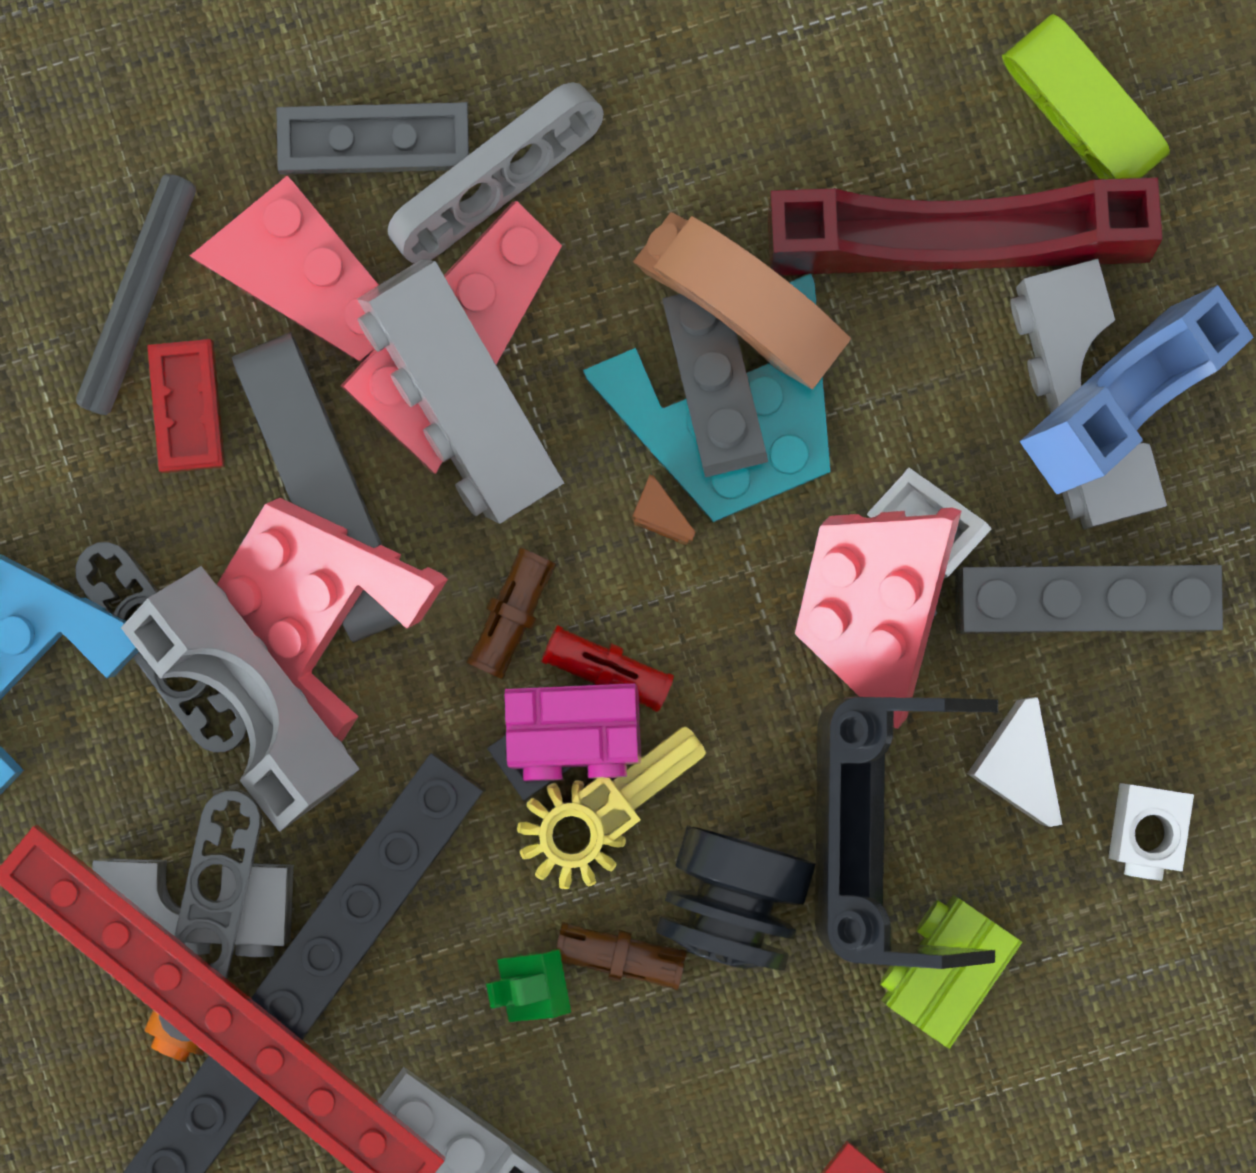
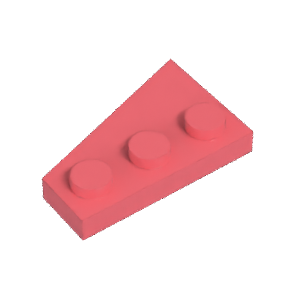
M288 175L190 255L196 262L232 282L246 293L282 313L359 363H362L374 350L358 322V318L364 315L365 312L357 298L374 289L379 284Z

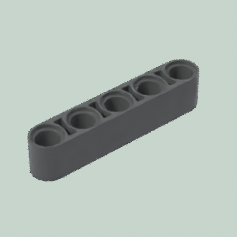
M291 332L232 356L238 377L291 502L348 529L347 536L372 548L382 545ZM365 590L362 591L343 621L344 628L352 643L400 624L394 616Z

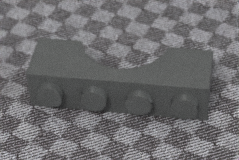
M1222 565L963 567L955 570L956 634L1100 631L1210 632L1223 630Z

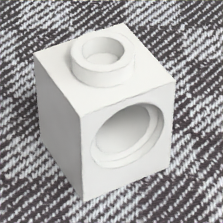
M1120 783L1109 859L1126 862L1124 875L1162 881L1164 869L1183 871L1194 795ZM1149 815H1155L1164 826V838L1157 848L1151 851H1144L1136 842L1135 829L1141 819Z

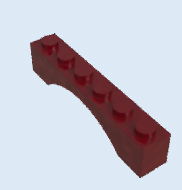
M1158 178L1098 179L1033 194L961 201L890 199L857 194L836 188L771 190L768 209L770 268L779 275L1070 266L1095 259L1099 260V264L1150 263L1163 239Z

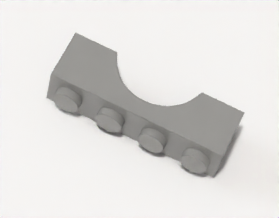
M1098 259L1025 278L1016 287L1018 297L1011 298L1010 300L1017 331L1020 335L1029 333L1035 358L1027 361L1032 387L1037 396L1046 395L1051 413L1081 387V369L1089 346L1100 332L1115 321ZM1139 443L1105 476L1062 492L1070 518L1080 517L1083 530L1148 513L1167 506L1151 446L1146 443Z
M202 566L147 598L121 627L160 679L185 677L201 681L218 690L234 705L244 721L250 742L249 760L240 782L279 832L331 796L360 770L348 755L342 742L327 728L309 705L303 692L292 683L270 655L264 642L253 633L231 605L225 592L214 583Z

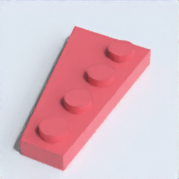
M518 201L512 202L444 274L495 364L498 363L562 247ZM384 348L379 352L374 349L341 384V387L431 473L436 474L442 461L430 446L423 432V429L431 424L420 405L417 403L410 407L397 390L390 374L398 370L387 349Z

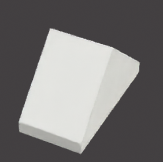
M911 468L904 472L867 513L872 518L881 512L905 511V515L908 517L936 515L941 508L953 507L961 510L944 578H947L991 530V527L984 520Z
M1038 697L1017 700L967 774L1039 824L1048 827L1062 825Z

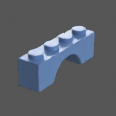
M1218 285L1169 307L1019 442L1056 495L1103 477L1143 441L1137 430L1150 416L1192 385L1217 372L1254 337Z

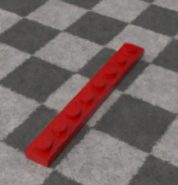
M33 826L0 866L1 887L353 1173H435L444 1163L445 1156L40 826Z

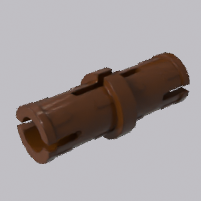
M521 547L517 552L518 554L513 562L512 569L497 599L491 597L486 607L491 612L479 640L466 662L502 680L506 675L505 673L512 660L511 658L526 628L532 630L537 618L532 615L542 591L557 565Z
M562 922L556 950L560 949L562 963L609 973L608 980L621 982L622 977L670 987L673 990H678L687 953L685 949H675L632 939V932L619 930L618 935L570 925L567 922Z

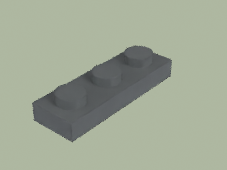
M467 102L276 107L277 158L280 175L447 171L469 155V112Z
M682 294L662 298L705 477L767 463V453L736 332Z

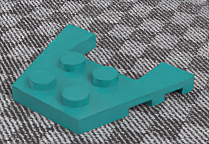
M811 273L789 282L816 305L815 283ZM636 348L583 370L585 378L592 388L601 395L624 424L641 440L712 523L831 472L823 377L812 390L775 369L770 363L747 372L768 462L705 477L687 399L662 408Z

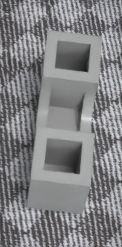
M101 858L93 861L92 869L175 936L181 907L172 900L167 890V860ZM253 863L235 942V955L271 957L274 956V946H284L291 941L294 865ZM224 865L222 866L221 891L217 901L229 899L236 889L234 873ZM207 928L193 930L188 934L185 945L197 955L210 954V943L222 944L220 937L214 931Z

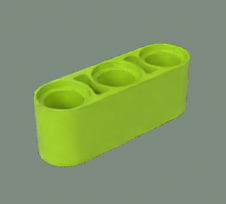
M1054 14L1049 15L1002 55L1004 65L1011 76L1099 179L1142 178L1170 154L1166 140L1155 125L1078 35L1060 17Z

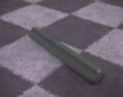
M165 174L161 178L76 397L77 404L86 410L100 415H108L111 412L196 193V187L185 178L173 174Z

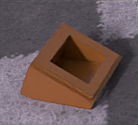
M650 474L632 516L634 525L685 546L691 544L695 530L656 478Z

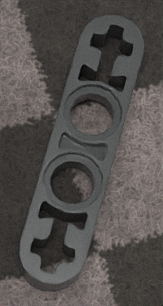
M109 542L95 543L87 547L78 558L76 579L81 589L91 601L106 608L105 611L127 621L129 613L134 607L143 604L147 598L159 592L133 555L124 547ZM99 556L110 561L117 558L120 559L122 565L115 573L125 589L131 590L137 581L143 588L142 592L125 598L116 608L115 612H113L108 603L120 598V596L110 584L100 582L95 585L91 578L98 571L94 561ZM140 652L133 657L195 742L203 749L212 752H228L239 747L246 740L248 732L244 721L234 705L223 694L219 692V694L210 696L207 699L220 713L229 710L234 712L236 719L229 725L234 735L229 740H226L222 735H215L211 738L207 736L204 729L210 725L211 720L202 706H196L191 714L184 707L185 702L202 696L210 685L198 681L193 688L187 691L180 692L174 690L168 685L166 678L160 679Z
M228 789L214 795L203 809L175 931V937L183 944H185L188 934L193 930L207 928L214 931L220 937L222 952L219 959L209 965L226 979H228L262 825V812L253 797L242 790ZM230 801L241 803L240 814L250 817L249 827L238 828L234 833L231 849H245L243 862L227 853H205L207 840L216 846L221 844L224 824L214 821V813L216 810L222 811L227 809ZM221 864L228 867L234 873L236 889L229 899L213 901L202 893L199 886V878L202 871L210 865ZM159 1015L162 1028L171 1037L180 1041H191Z

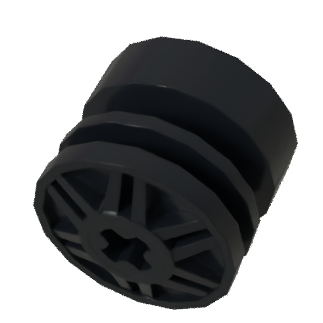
M687 825L675 867L699 879V887L697 892L667 890L665 901L690 910L691 914L689 921L660 915L656 932L674 940L687 949L688 952L715 962L742 969L766 967L785 971L789 954L762 942L765 933L794 939L796 929L789 923L771 915L774 903L804 905L816 864L765 846Z

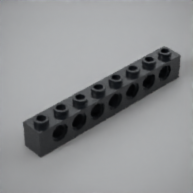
M436 752L430 753L251 999L303 1040L486 789ZM208 1056L123 1173H206L261 1097L212 1057Z

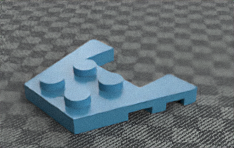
M0 554V700L63 634L106 678L115 677L139 652L121 629L126 621L105 611L106 608L66 591L51 583L50 579ZM0 746L1 795L24 770Z

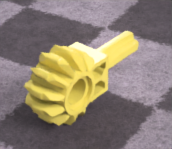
M685 726L679 728L642 756L641 764L629 766L627 768V777L613 778L612 780L610 778H596L585 787L583 781L575 780L571 787V802L563 803L558 785L556 783L549 784L547 786L548 795L555 807L548 811L540 801L531 798L526 804L531 812L543 818L541 825L531 822L518 823V833L523 835H539L540 842L527 845L520 850L522 859H531L544 852L547 858L538 866L535 876L543 880L549 875L555 864L562 866L559 876V887L561 889L570 888L572 882L571 868L580 867L586 886L594 885L596 883L595 874L589 866V862L595 859L608 871H613L617 865L612 857L600 851L602 845L605 844L616 848L624 847L626 838L622 834L641 820L635 813V810L701 761L706 755L704 746L696 735ZM564 817H579L589 826V842L578 852H564L553 841V829L557 822Z

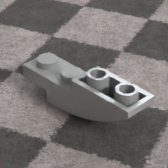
M405 1067L401 1069L378 1100L382 1106L445 1156L444 1163L435 1173H554L452 1096L450 1099Z

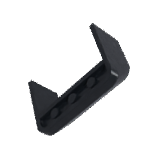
M844 697L831 701L823 709L817 727L815 928L821 943L834 954L852 963L934 969L995 963V950L891 943L890 919L883 907L885 753L888 751L893 739L894 711L998 713V699Z

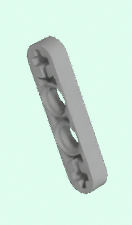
M571 82L557 87L404 204L389 222L388 235L390 240L411 263H416L421 259L432 260L587 142L602 124L604 115L602 106L579 83ZM532 144L529 151L522 158L514 163H510L513 156L520 149ZM481 183L479 189L471 197L460 202L463 194L474 185Z

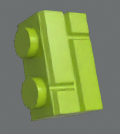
M954 895L946 905L936 900L926 912L916 929V932L924 936L919 945L995 950V963L947 969L890 965L880 982V985L888 990L882 998L886 1006L949 1049L1022 944V941Z

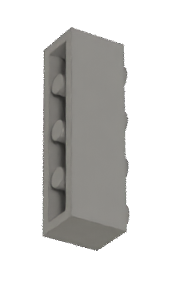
M421 259L357 298L365 312L364 315L358 318L362 331L377 352L384 348L387 349L398 370L390 374L393 383L410 407L417 403L420 405L431 424L423 429L425 437L442 462L450 458L463 478L455 486L462 500L474 516L483 512L485 517L500 524L564 484L436 261Z

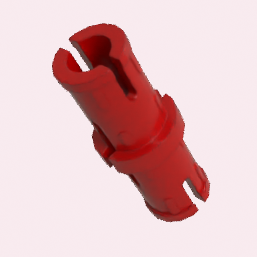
M559 625L555 627L541 659V663L555 666L592 682L593 685L635 683L638 686L639 703L652 708L657 713L660 711L674 679V675L670 673L666 674L622 655V647L612 643L608 648L566 631Z

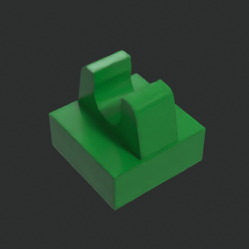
M560 949L515 954L497 959L500 979L486 983L490 1009L506 1006L509 1022L555 1018L571 1013Z

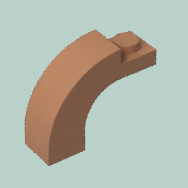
M670 212L661 226L651 233L647 244L633 261L647 276L692 300L726 324L749 343L775 369L812 390L852 339L826 313L778 273L747 250L693 216L686 220Z

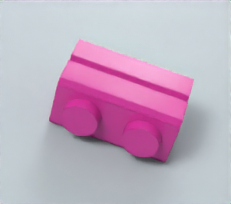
M635 683L505 689L507 765L511 769H523L524 781L561 780L562 767L588 766V778L627 777V765L641 764L639 691Z

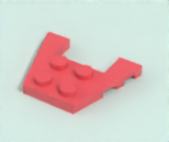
M278 498L264 505L217 583V586L225 592L231 605L253 633L264 642L270 655L292 683L303 692L309 705L331 733L342 742L359 716L312 674V670L358 597L365 590L403 626L409 628L421 622L448 579L442 573L429 567L419 570L400 561L401 554L382 545L372 548L347 536L348 529L282 498Z

